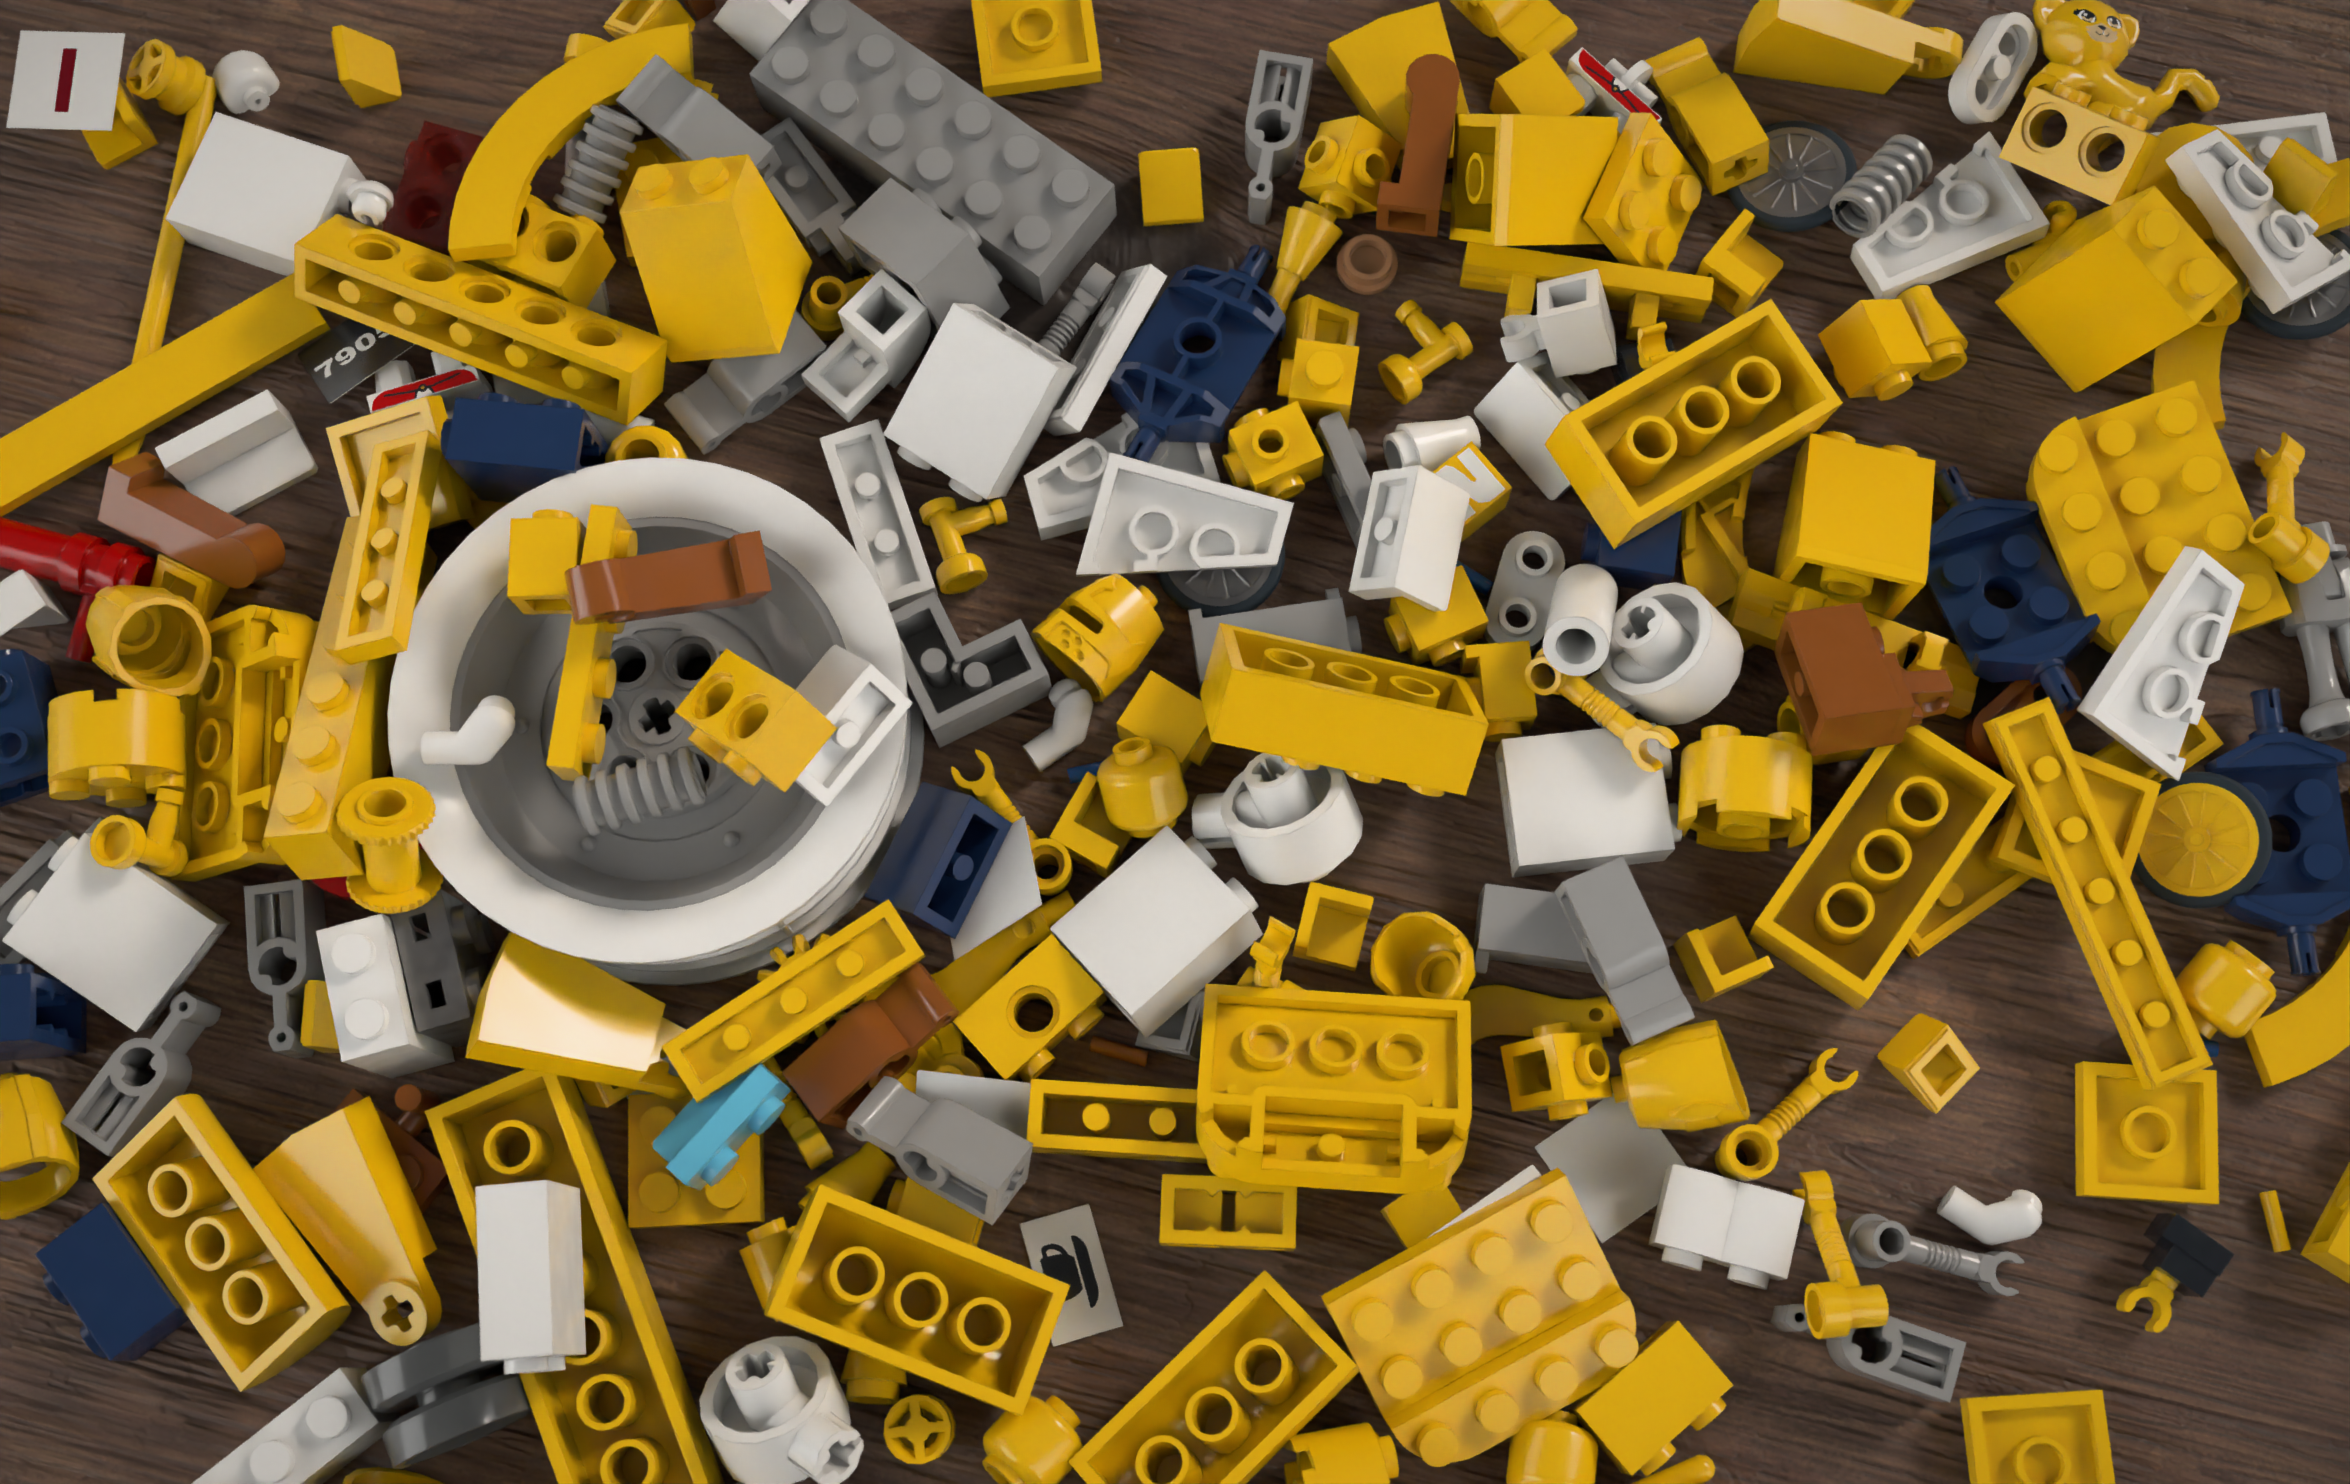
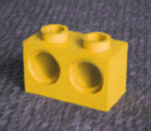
M2057 82L2052 92L2032 87L1999 158L2112 205L2134 194L2162 138L2144 131L2150 119L2116 105L2113 106L2109 116L2087 107L2092 95ZM2061 113L2067 122L2066 135L2060 143L2048 147L2042 138L2043 125L2049 117ZM2118 136L2125 148L2123 160L2113 170L2105 171L2098 162L2099 149L2106 140Z
M529 194L517 234L516 256L470 260L468 263L587 309L599 286L604 282L615 264L616 259L603 238L604 231L593 220L584 215L575 214L568 217L553 211L545 202Z
M728 649L723 651L674 711L695 729L687 739L718 764L722 762L753 787L763 778L784 793H786L837 729L835 725L795 689Z
M1162 1174L1159 1243L1161 1246L1294 1251L1296 1245L1297 1187L1253 1184L1235 1178H1221L1218 1176Z

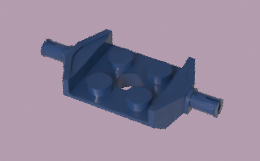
M1252 245L1238 270L1230 268L1228 272L1200 265H1193L1175 273L1110 377L1111 395L1136 422L1139 428L1122 456L1149 462L1159 444L1165 442V440L1169 442L1194 443L1222 442L1225 437V422L1274 340L1282 341L1286 335V317L1275 298L1258 286V282L1273 261V256L1269 250L1263 247L1260 254H1258L1260 245ZM1195 336L1208 337L1215 343L1210 350L1197 354L1188 352L1182 347L1186 339Z
M1949 467V475L1945 468L1940 470L1934 476V484L1948 509L1931 526L1926 583L1973 674L1992 683L2030 680L2033 685L2040 682L2045 693L2050 697L2057 714L2064 713L2065 708L2067 712L2075 709L2081 704L2082 700L2077 695L2064 669L2066 664L2078 656L2091 641L2101 620L2097 613L2087 616V618L2083 614L2076 597L2035 524L2039 512L2038 505L2034 501L1976 499L1970 495L1957 467ZM1995 588L2006 590L2016 598L2018 605L2010 609H2000L1992 606L1986 600L1984 592Z
M2272 688L2269 692L2268 689H2260L2250 693L2257 730L2248 735L2249 741L2204 765L2205 772L2226 776L2246 787L2259 800L2268 819L2276 820L2286 827L2290 835V845L2286 852H2278L2272 849L2267 868L2256 885L2244 895L2233 896L2232 901L2224 905V911L2239 921L2275 930L2277 937H2287L2291 968L2290 976L2298 977L2301 974L2302 976L2321 974V970L2319 969L2313 934L2317 933L2318 925L2350 909V855L2336 768L2347 762L2346 752L2294 732L2288 733V728L2283 727L2279 697L2280 689Z

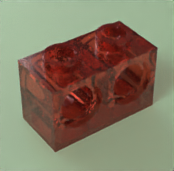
M424 121L418 139L411 141L405 152L404 175L396 194H393L394 204L387 212L384 222H382V230L451 257L448 251L449 229L456 194L470 161L485 137ZM453 163H461L460 167L453 173L441 175L447 166ZM441 216L439 221L431 228L420 229L427 219Z

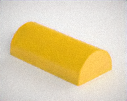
M185 1094L174 1097L92 1178L240 1392L263 1383L296 1363L333 1334L351 1312L349 1303L200 1095Z
M819 1184L810 1196L787 1245L766 1302L764 1315L997 1408L1023 1416L1070 1285Z
M1264 1270L1079 1450L1068 1463L1087 1484H1247L1289 1442L1290 1438L1294 1437L1360 1372V1369L1276 1280Z

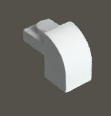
M882 269L838 311L844 332L801 374L804 384L848 422L887 384L895 388L904 379L921 355L930 335L931 323L927 307Z

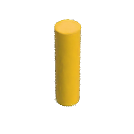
M2276 1190L2260 1192L2259 1197L2274 1253L2291 1250Z

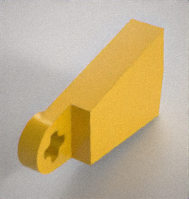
M1760 0L1752 8L1738 34L1733 73L1885 94L1902 75L1925 79H1937L1952 75L1958 65L1961 64L1963 39L1959 34L1949 29L1922 27L1846 0Z
M1439 1L1381 17L1328 43L1326 64L1364 119L1402 143L1396 161L1400 171L1402 169L1410 115L1405 108L1406 73L1409 65L1417 58L1426 54L1445 56L1456 65ZM1460 80L1456 113L1470 114ZM1454 131L1448 169L1453 168ZM1452 183L1445 184L1441 210L1451 212Z
M510 931L503 941L478 995L465 1058L652 1092L667 1099H679L691 1094L679 1075L673 1076L668 1073L669 1063L661 1059L667 1056L661 1046L686 1030L662 1017L666 1006L665 1003L582 958L542 947Z
M370 1096L292 1134L253 1168V1171L277 1204L369 1314L374 1329L384 1340L394 1345L407 1346L417 1342L437 1327L442 1315V1304L423 1261V1258L436 1251L437 1247ZM408 1300L414 1312L403 1318L399 1314L397 1306L401 1302Z

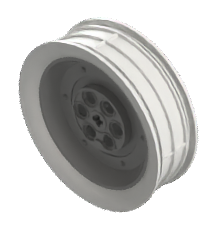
M654 457L618 460L577 470L576 473L560 476L522 494L495 512L470 533L445 560L430 581L414 609L407 651L397 653L391 678L388 703V746L393 776L419 783L434 798L436 810L433 823L429 824L428 829L423 830V834L418 835V841L435 867L465 899L484 915L509 931L542 947L582 958L625 982L643 985L679 986L710 983L740 976L775 963L769 954L774 947L780 948L787 955L794 953L792 946V937L794 935L802 934L810 943L818 938L821 933L828 931L867 892L918 791L923 767L925 736L923 713L906 680V667L900 638L888 603L867 565L844 536L807 503L781 487L755 475L716 463L685 458ZM591 504L618 507L632 527L631 530L637 533V556L728 540L736 534L760 530L772 591L753 604L629 621L625 623L623 632L621 634H614L610 658L616 662V684L612 697L610 699L603 698L601 714H612L613 721L611 728L606 733L603 758L599 764H592L590 780L595 779V773L599 770L605 769L609 775L616 773V767L620 764L625 763L629 768L636 767L637 760L645 757L650 763L656 762L659 753L667 752L670 757L678 755L680 747L688 746L696 754L699 764L708 765L710 768L709 778L705 784L707 795L704 804L695 806L692 801L684 803V809L674 812L671 807L664 808V814L660 817L654 818L650 813L643 814L642 822L633 824L630 819H625L621 828L613 830L609 825H604L600 834L592 836L588 830L586 831L583 828L577 814L572 793L574 781L562 780L546 766L572 614L524 615L507 597L511 518H532V514L535 511L556 509L569 512L573 517H578L587 529ZM833 645H838L870 662L913 702L828 807L815 800L795 781L786 793L763 778L754 787L722 762L720 764L716 763L694 746L687 738L695 729L674 712L700 681V679L692 681L683 679L685 666L697 657L711 658L712 666L725 649L730 650L796 690L825 653ZM634 659L646 660V669L641 677L630 683L619 681L620 671L628 661ZM487 696H503L512 702L515 708V729L491 761L480 765H425L423 763L421 739L425 731H459L474 710L478 708L481 700ZM667 713L670 716L668 720L672 728L667 733L660 734L658 732L659 724L656 719Z

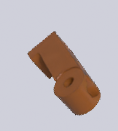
M1426 54L1413 61L1407 70L1405 108L1410 115L1400 181L1399 183L1380 181L1376 213L1377 230L1437 237L1460 84L1457 66L1445 56Z
M143 452L108 467L98 521L235 589L246 588L264 577L275 574L282 568L285 562V548L283 541L272 528L261 523L247 525V523L163 479L165 468L158 457L148 452Z
M760 530L736 534L728 540L626 558L598 560L575 566L564 572L574 624L578 625L604 622L615 624L755 603L772 591Z

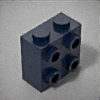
M481 393L478 399L456 397L452 419L445 420L441 431V451L443 456L477 497L484 501L510 503L522 494L552 479L569 473H576L577 470L605 464V455L609 448L584 409H581L574 402L556 398L545 399L542 401V405L518 403L516 399L499 393Z
M18 649L0 650V807L49 791L47 717L49 716V702L58 697L50 666L24 650Z
M0 964V1062L86 1054L87 999L50 973H34L33 965Z

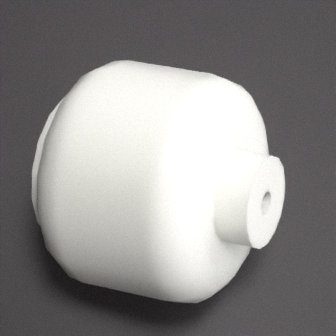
M240 50L229 53L217 63L212 78L215 79L218 96L228 110L235 114H241L248 109L255 112L264 110L269 105V96L278 90L280 83L266 60L253 51Z

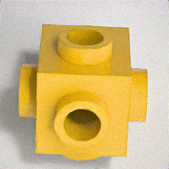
M1360 115L1322 122L1319 125L1315 140L1306 152L1305 169L1298 189L1317 200L1319 205L1329 209L1340 219H1350L1354 214L1377 211L1380 181L1392 182L1391 176L1402 143Z
M1298 401L1273 412H1269L1267 408L1252 411L1241 417L1235 423V428L1229 430V453L1223 455L1222 459L1234 487L1241 489L1246 487V490L1286 501L1299 494L1305 488L1304 483L1322 476L1324 454Z
M1571 1022L1552 1023L1533 1028L1534 1038L1500 1046L1512 1112L1547 1109L1550 1121L1588 1115L1587 1102L1613 1097L1609 1079L1610 1064L1603 1048L1600 1031L1573 1032Z

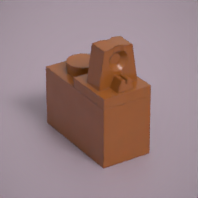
M1862 602L1787 612L1785 614L1774 654L1812 756L1901 744L1907 728L1921 724L1923 718L1943 714L1949 707V699L1953 697L1954 689L1946 670L1906 671L1904 668H1901L1895 652L1885 654L1882 634L1876 626L1871 627Z

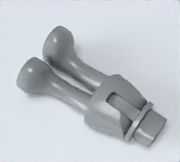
M2324 521L2301 525L2311 529L2329 544V557L2322 569L2311 579L2298 584L2291 583L2281 574L2279 582L2292 610V613L2287 617L2279 619L2280 631L2287 637H2298L2308 679L2309 708L2302 713L2299 724L2303 735L2315 741L2333 740L2350 734V699L2345 698L2340 689L2329 633H2333L2350 689V559L2348 557L2344 558L2348 554L2346 545L2335 544L2330 524Z

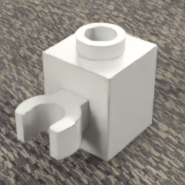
M1598 269L1537 283V315H1509L1501 319V326L1505 337L1501 338V345L1507 362H1517L1532 357L1539 350L1547 349L1555 378L1573 374H1590L1600 368L1617 365L1615 326Z

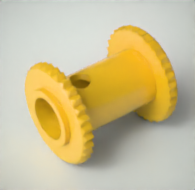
M398 777L376 778L355 786L339 801L336 813L337 824L340 826L341 832H345L346 837H352V841H359L362 844L365 863L363 875L347 876V891L350 893L351 898L355 900V903L369 911L385 914L411 911L429 902L441 889L443 875L435 867L426 851L421 850L418 842V835L423 834V830L428 829L429 824L433 823L436 810L431 793L419 783Z

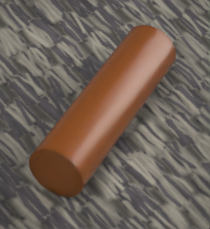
M1093 1035L1089 1048L1091 1052L1142 1067L1146 1066L1150 1053L1146 1050Z

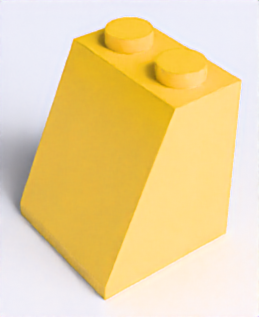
M1455 113L1450 239L1494 246L1604 244L1583 217L1621 135L1617 130L1618 117Z
M745 154L719 158L709 157L702 160L638 167L620 210V215L659 335L668 340L666 356L671 363L780 354L812 260L750 156Z
M2154 185L2076 220L1995 303L2073 392L2076 393L2196 325L2229 292L2238 280Z
M1841 432L1810 433L1796 456L1773 577L1802 588L1806 586L1823 592L1829 598L1845 604L1862 602L1865 611L1893 620L1926 585L1936 460L1917 457L1916 451L1905 446L1886 445L1877 448L1856 443L1852 436Z

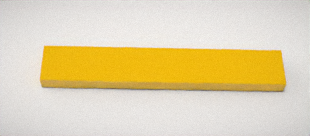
M294 273L0 438V517L330 330V327L315 305L294 297Z
M2050 697L1983 723L2006 779L2015 785L2012 789L2014 797L2143 1089H2156L2213 1065Z
M2202 715L2198 725L2189 723L2178 755L2186 759L2182 773L2224 744ZM2117 740L2112 741L2091 756L2157 783L2168 778L2161 775ZM2003 818L1983 831L1904 948L1912 959L1925 953L2032 878V876L1989 860Z

